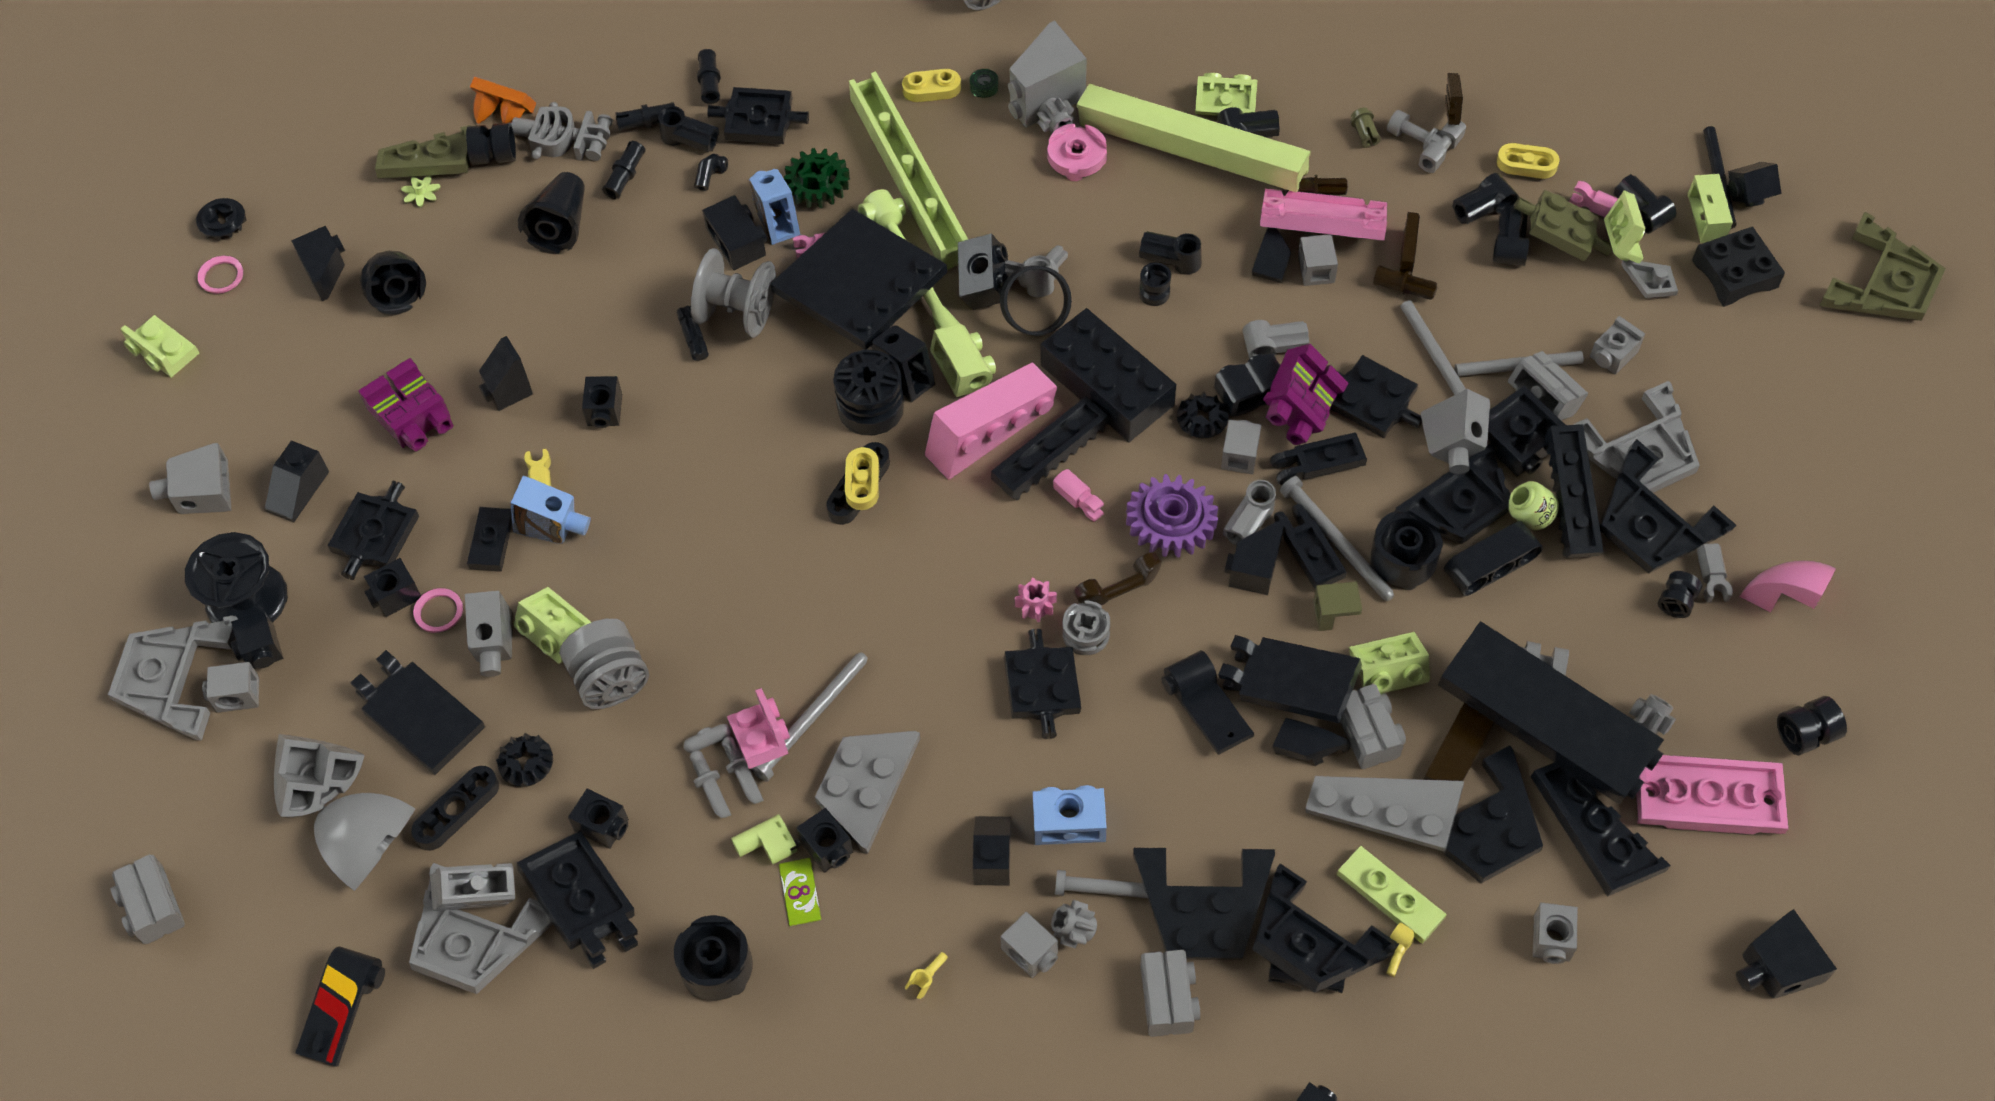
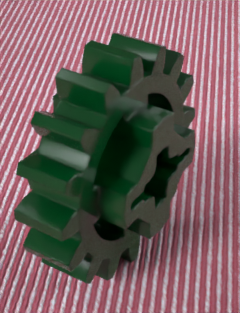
M812 148L811 154L807 155L801 151V158L799 160L792 157L790 159L791 166H785L786 175L784 180L790 188L792 196H795V202L799 204L804 200L806 201L807 208H810L813 203H817L818 207L822 208L825 201L833 205L834 197L842 199L844 197L843 190L849 189V168L846 167L845 159L839 160L837 152L829 156L825 148L821 153H817L816 149Z

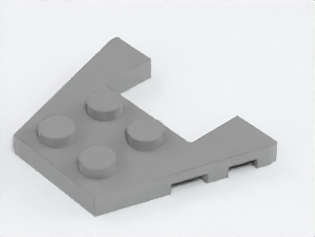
M1667 381L1645 391L1642 400L1658 420L1609 443L1604 441L1588 418L1573 424H1583L1589 460L1617 480L1629 447L1638 439L1660 458L1640 480L1653 493L1696 473L1700 465L1688 430L1685 431L1683 427L1679 404H1675L1672 395L1674 391L1672 384Z
M223 617V621L208 623L206 620L194 622L193 626L174 629L172 626L129 634L108 692L109 697L113 701L186 736L202 741L210 711L207 707L178 704L197 646L232 649L231 642L235 640V634L231 621L237 620V617Z
M433 863L429 872L428 890H425L422 917L421 921H418L409 964L411 970L477 994L553 923L540 903L531 898L526 902L512 928H507L459 909L433 911L431 874L436 872L439 867H444Z

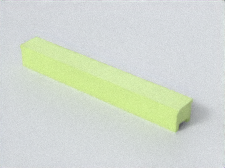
M875 71L871 73L870 79L856 83L854 79L849 80L850 100L935 258L947 264V269L958 266V242L968 240L880 77Z
M1089 84L1076 104L1081 126L1085 127V124L1090 125L1103 133L1297 193L1303 175H1307L1309 171V156L1311 153L1309 150Z

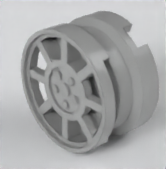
M1093 601L1072 604L1063 616V640L1066 646L1073 647V652L1080 655H1093L1106 647L1110 638V616L1108 612L1106 613L1102 609V605Z

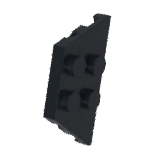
M1490 443L1483 451L1469 458V471L1466 473L1454 474L1449 471L1396 507L1395 511L1397 513L1407 512L1408 509L1421 511L1437 522L1442 537L1463 544L1509 512L1510 492L1505 487L1503 470L1498 467L1495 458V446Z

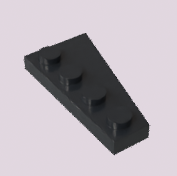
M1555 762L1534 770L1530 776L1607 897L1665 873L1671 865L1662 856L1658 859L1646 847L1648 842L1638 832L1633 834L1619 820L1621 815L1612 806H1605L1595 796L1597 791L1592 786Z

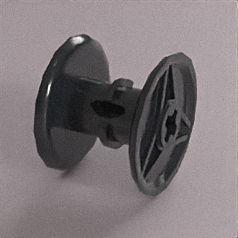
M238 532L218 534L204 541L191 554L186 564L185 584L191 596L205 605V612L211 623L223 621V617L236 616L237 619L263 610H265L273 623L282 614L288 600L287 584L282 574L269 565V556L263 544L251 535Z

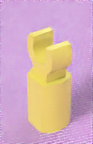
M547 449L542 450L543 457L538 461H533L530 451H527L524 458L529 469L528 477L551 486L550 470L548 469L551 465V458Z

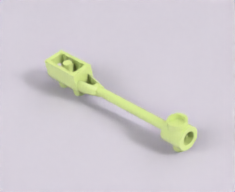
M884 189L870 193L863 203L859 204L858 212L905 239L898 227L902 222L903 216L906 214L903 199H893L889 191ZM932 287L923 295L932 311L936 327L930 351L956 397L973 393L989 385L992 381L993 374L996 372L994 359L990 355L982 357L979 351L982 350L983 344L979 333L969 334L966 327L960 324L946 307L942 305Z

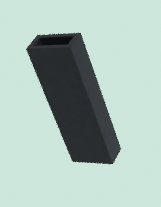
M1482 621L1478 623L1444 671L1438 686L1619 805L1626 796L1631 799L1635 797L1644 784V781L1639 776L1645 767L1652 771L1664 754L1658 750L1664 741L1663 738Z

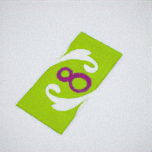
M811 858L780 863L779 868L789 926L822 920Z

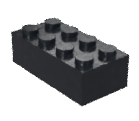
M1085 308L1040 344L1041 366L1080 400L1087 396L1108 415V425L1128 442H1131L1175 406L1177 384L1088 308Z

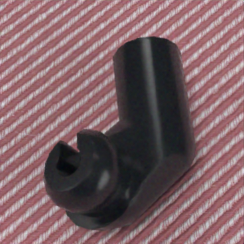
M711 154L703 158L698 164L694 187L699 190H709L711 175L717 171L721 173L727 171L728 159L725 156H719V154Z

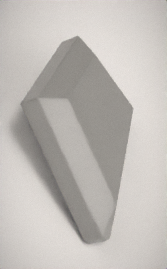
M1631 260L1622 261V267L1645 298L1677 295L1678 289L1671 266L1642 261L1640 264Z

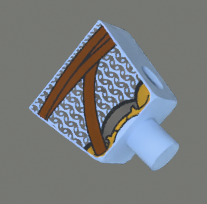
M773 169L767 172H756L749 179L755 209L771 244L773 245L801 235L792 192L779 170ZM773 209H779L782 212L778 218L774 219L773 216L776 215Z
M523 475L511 501L514 533L562 544L569 531L583 536L588 531L591 517L574 511V497L571 494Z

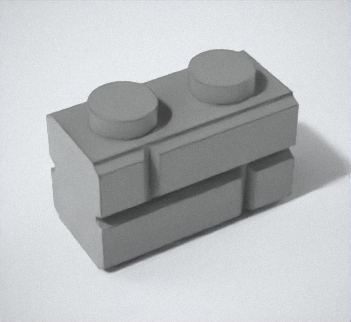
M1543 351L1523 358L1508 379V383L1516 390L1525 386L1561 421L1572 417L1588 396V392L1562 368L1552 362V359Z
M1375 684L1359 688L1357 691L1352 690L1340 721L1361 769L1397 759L1401 755L1404 743H1406L1402 726L1399 723L1394 724L1390 716L1392 706L1388 696L1385 693L1380 694Z
M149 854L134 861L132 865L128 864L113 871L112 876L116 886L111 887L110 890L119 907L124 906L127 915L122 917L121 920L130 937L136 935L143 944H149L162 938L164 934H170L184 927L185 922L164 867L154 855Z
M512 863L496 864L494 867L491 864L439 867L436 872L431 874L433 911L508 905L509 902L515 899Z
M1184 950L1142 954L1140 967L1148 1035L1152 1037L1193 1032L1194 1020H1200L1198 997L1191 998L1190 985L1196 984L1194 962H1187Z

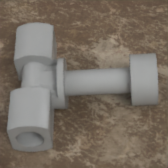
M1399 109L1396 110L1387 125V131L1397 137L1405 133L1423 142L1424 151L1420 155L1418 165L1423 170L1434 173L1445 160L1447 149H1454L1464 137L1466 125L1462 121L1459 125H1448L1447 122L1441 131L1433 128L1431 132H1428L1409 122L1410 115Z

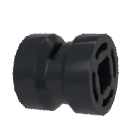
M1154 262L1142 268L1139 295L1144 303L1151 306H1159L1166 303L1169 299L1171 271L1166 265Z
M1674 571L1668 577L1666 582L1667 590L1661 593L1657 602L1658 607L1672 617L1686 618L1692 612L1694 607L1693 599L1698 597L1702 583L1693 574L1684 571Z

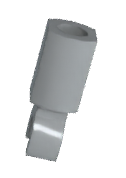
M1718 543L1703 544L1697 549V555L1703 582L1707 583L1703 594L1704 599L1707 603L1711 602L1714 598V590H1718L1723 594L1724 602H1729L1733 589L1731 584L1725 580L1727 573L1721 546Z

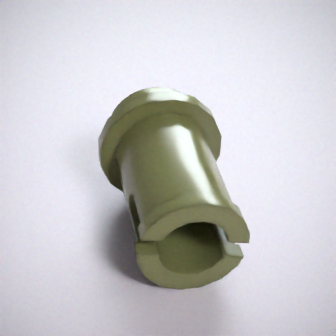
M1364 107L1355 110L1351 114L1350 123L1352 127L1357 129L1363 147H1371L1369 139H1371L1373 146L1377 145L1381 141V137L1373 123V113Z

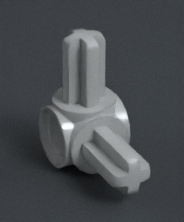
M1057 245L1046 256H1033L1025 260L1024 263L1006 261L1005 272L1009 277L1013 272L1022 267L1038 265L1049 267L1059 273L1058 268L1068 258V253L1063 250L1062 246ZM1034 269L1024 272L1015 280H1019L1020 285L1027 288L1029 295L1045 297L1054 291V280L1056 278L1044 270Z

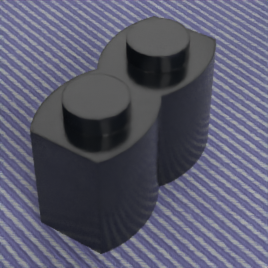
M1274 354L1255 355L1245 364L1227 365L1216 374L1214 388L1222 402L1226 403L1227 410L1232 417L1249 413L1259 406L1268 405L1263 399L1267 392H1271L1272 382L1280 367Z

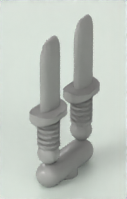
M720 724L713 728H704L697 735L686 739L684 742V749L691 753L690 760L698 775V778L693 782L696 788L703 787L714 812L720 818H726L731 815L716 783L720 775L717 770H710L702 752L699 751L719 741H722V746L725 748L726 755L730 761L726 769L729 774H736L748 800L754 804L764 801L735 739L730 737L731 728L727 724Z

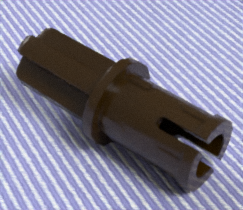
M1315 175V177L1302 178L1299 183L1298 192L1346 195L1348 181L1346 178H1318V175Z
M1379 265L1374 276V285L1397 290L1400 295L1408 293L1432 300L1437 292L1436 282L1413 276L1408 270L1403 273Z

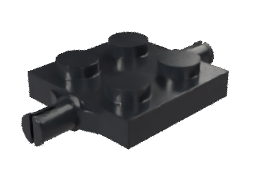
M733 87L731 99L726 106L708 105L707 110L708 118H725L724 136L725 140L784 144L786 131L791 123H809V111L791 110L792 91Z
M1364 355L1360 357L1353 369L1345 375L1337 371L1348 382L1344 393L1337 394L1330 410L1382 438H1385L1390 429L1401 420L1417 429L1422 424L1421 415L1408 409L1410 400L1417 392V383Z
M392 481L385 496H370L357 492L327 545L332 553L349 558L344 570L341 572V575L346 579L354 580L362 564L383 567L395 561L419 518L416 509L403 506L397 502L402 491L405 489L402 483Z
M1031 629L1028 631L1029 649L1005 651L1004 654L1012 719L1029 717L1040 720L1042 738L1048 739V735H1050V739L1057 736L1055 718L1062 715L1080 714L1081 712L1073 647H1044L1042 630L1037 629L1035 636V629Z

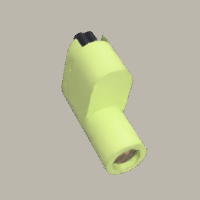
M779 814L731 838L739 857L763 847L772 864L797 852L796 848L801 846L799 839L793 840Z

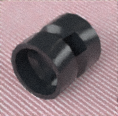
M511 123L493 124L491 129H488L486 125L467 127V150L472 165L489 164L492 159H495L498 163L516 161V143Z
M1822 696L1807 702L1803 707L1797 706L1784 711L1777 717V728L1783 743L1789 751L1798 756L1818 748L1820 744L1827 745L1845 737L1847 733L1845 716L1839 705L1829 696Z

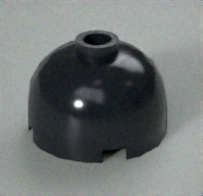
M388 250L375 254L367 261L361 272L360 283L365 298L373 307L384 314L397 315L409 311L413 308L409 304L415 302L418 297L421 300L425 293L426 279L423 270L412 257L401 251Z

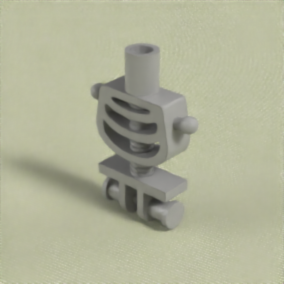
M551 102L549 107L539 108L535 120L514 117L511 124L514 135L528 137L534 159H539L541 154L549 157L562 156L570 149L573 141H576L573 147L576 160H583L585 154L588 159L598 161L601 158V150L606 148V140L610 136L609 127L612 125L613 119L608 115L601 114L597 119L598 124H595L592 111H586L581 128L577 129L575 128L570 110L565 107H558L556 102ZM562 122L567 123V127L562 126Z

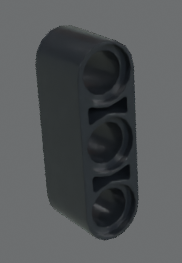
M1518 521L1453 556L1445 564L1444 571L1462 594L1469 596L1533 561L1542 552L1543 546L1522 521Z

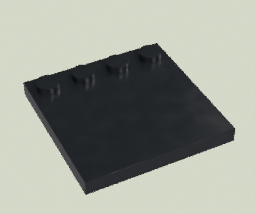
M852 208L771 282L770 285L773 293L867 350L876 337L889 329L947 273V264Z

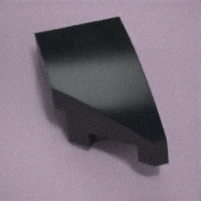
M1267 228L1252 269V275L1282 283L1291 257V251L1277 228Z
M1285 718L1272 747L1276 754L1306 761L1312 759L1315 766L1324 762L1322 758L1338 750H1342L1344 753L1350 749L1351 745L1349 740L1335 733L1308 723Z

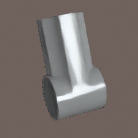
M1255 320L1247 323L1242 329L1249 359L1258 354H1274L1275 356L1276 353L1287 352V349L1309 344L1308 327L1304 321L1270 325L1265 320Z
M1256 480L1248 485L1244 499L1223 529V535L1232 544L1237 546L1238 541L1258 532L1264 521L1272 516L1275 506L1276 489L1269 481ZM1262 498L1265 499L1267 502L1258 503L1254 501V499Z

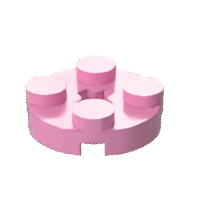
M1075 124L1061 126L1049 138V145L1047 147L1048 162L1055 171L1065 175L1068 180L1079 181L1083 177L1096 173L1106 163V139L1098 129L1085 124V128L1075 127ZM1072 148L1076 150L1083 149L1081 153L1072 152Z

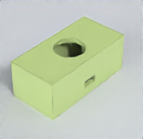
M1695 175L1688 192V198L1700 243H1705L1728 235L1733 221L1720 175ZM1701 215H1704L1705 220L1701 219Z

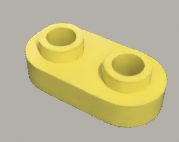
M951 69L912 72L906 75L902 81L903 95L912 102L951 99L956 97L961 91V78L956 71Z
M1517 143L1503 145L1497 157V166L1504 173L1541 179L1554 176L1560 162L1558 154L1550 148Z
M866 447L856 448L846 457L845 496L847 503L856 510H867L873 507L879 497V459L872 449ZM861 466H866V467H868V468L865 469V470H859V469H858V468L861 467ZM860 494H866V495H867L866 497H863V498L857 497V496L860 495Z

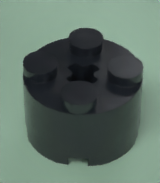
M1408 509L1407 512L1397 513V511L1387 514L1381 519L1375 531L1370 554V566L1384 581L1399 586L1404 590H1413L1418 585L1423 584L1434 574L1443 547V539L1437 522L1429 515L1418 510Z
M717 915L700 917L693 921L683 934L681 932L675 942V964L684 985L693 996L704 1000L718 1001L739 995L744 991L752 973L753 959L745 934L731 920ZM719 955L718 957H716L715 960H713V956Z

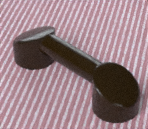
M1147 553L1138 558L1133 564L1137 574L1103 589L1096 579H1088L1080 583L1073 593L1080 604L1085 603V601H1093L1104 605L1109 600L1143 585H1149L1161 568V561L1156 553Z

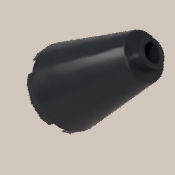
M562 172L522 209L518 217V229L520 233L522 230L528 237L527 242L531 246L551 254H559L561 250L568 249L569 251L573 248L579 235L585 185L582 179L573 173Z

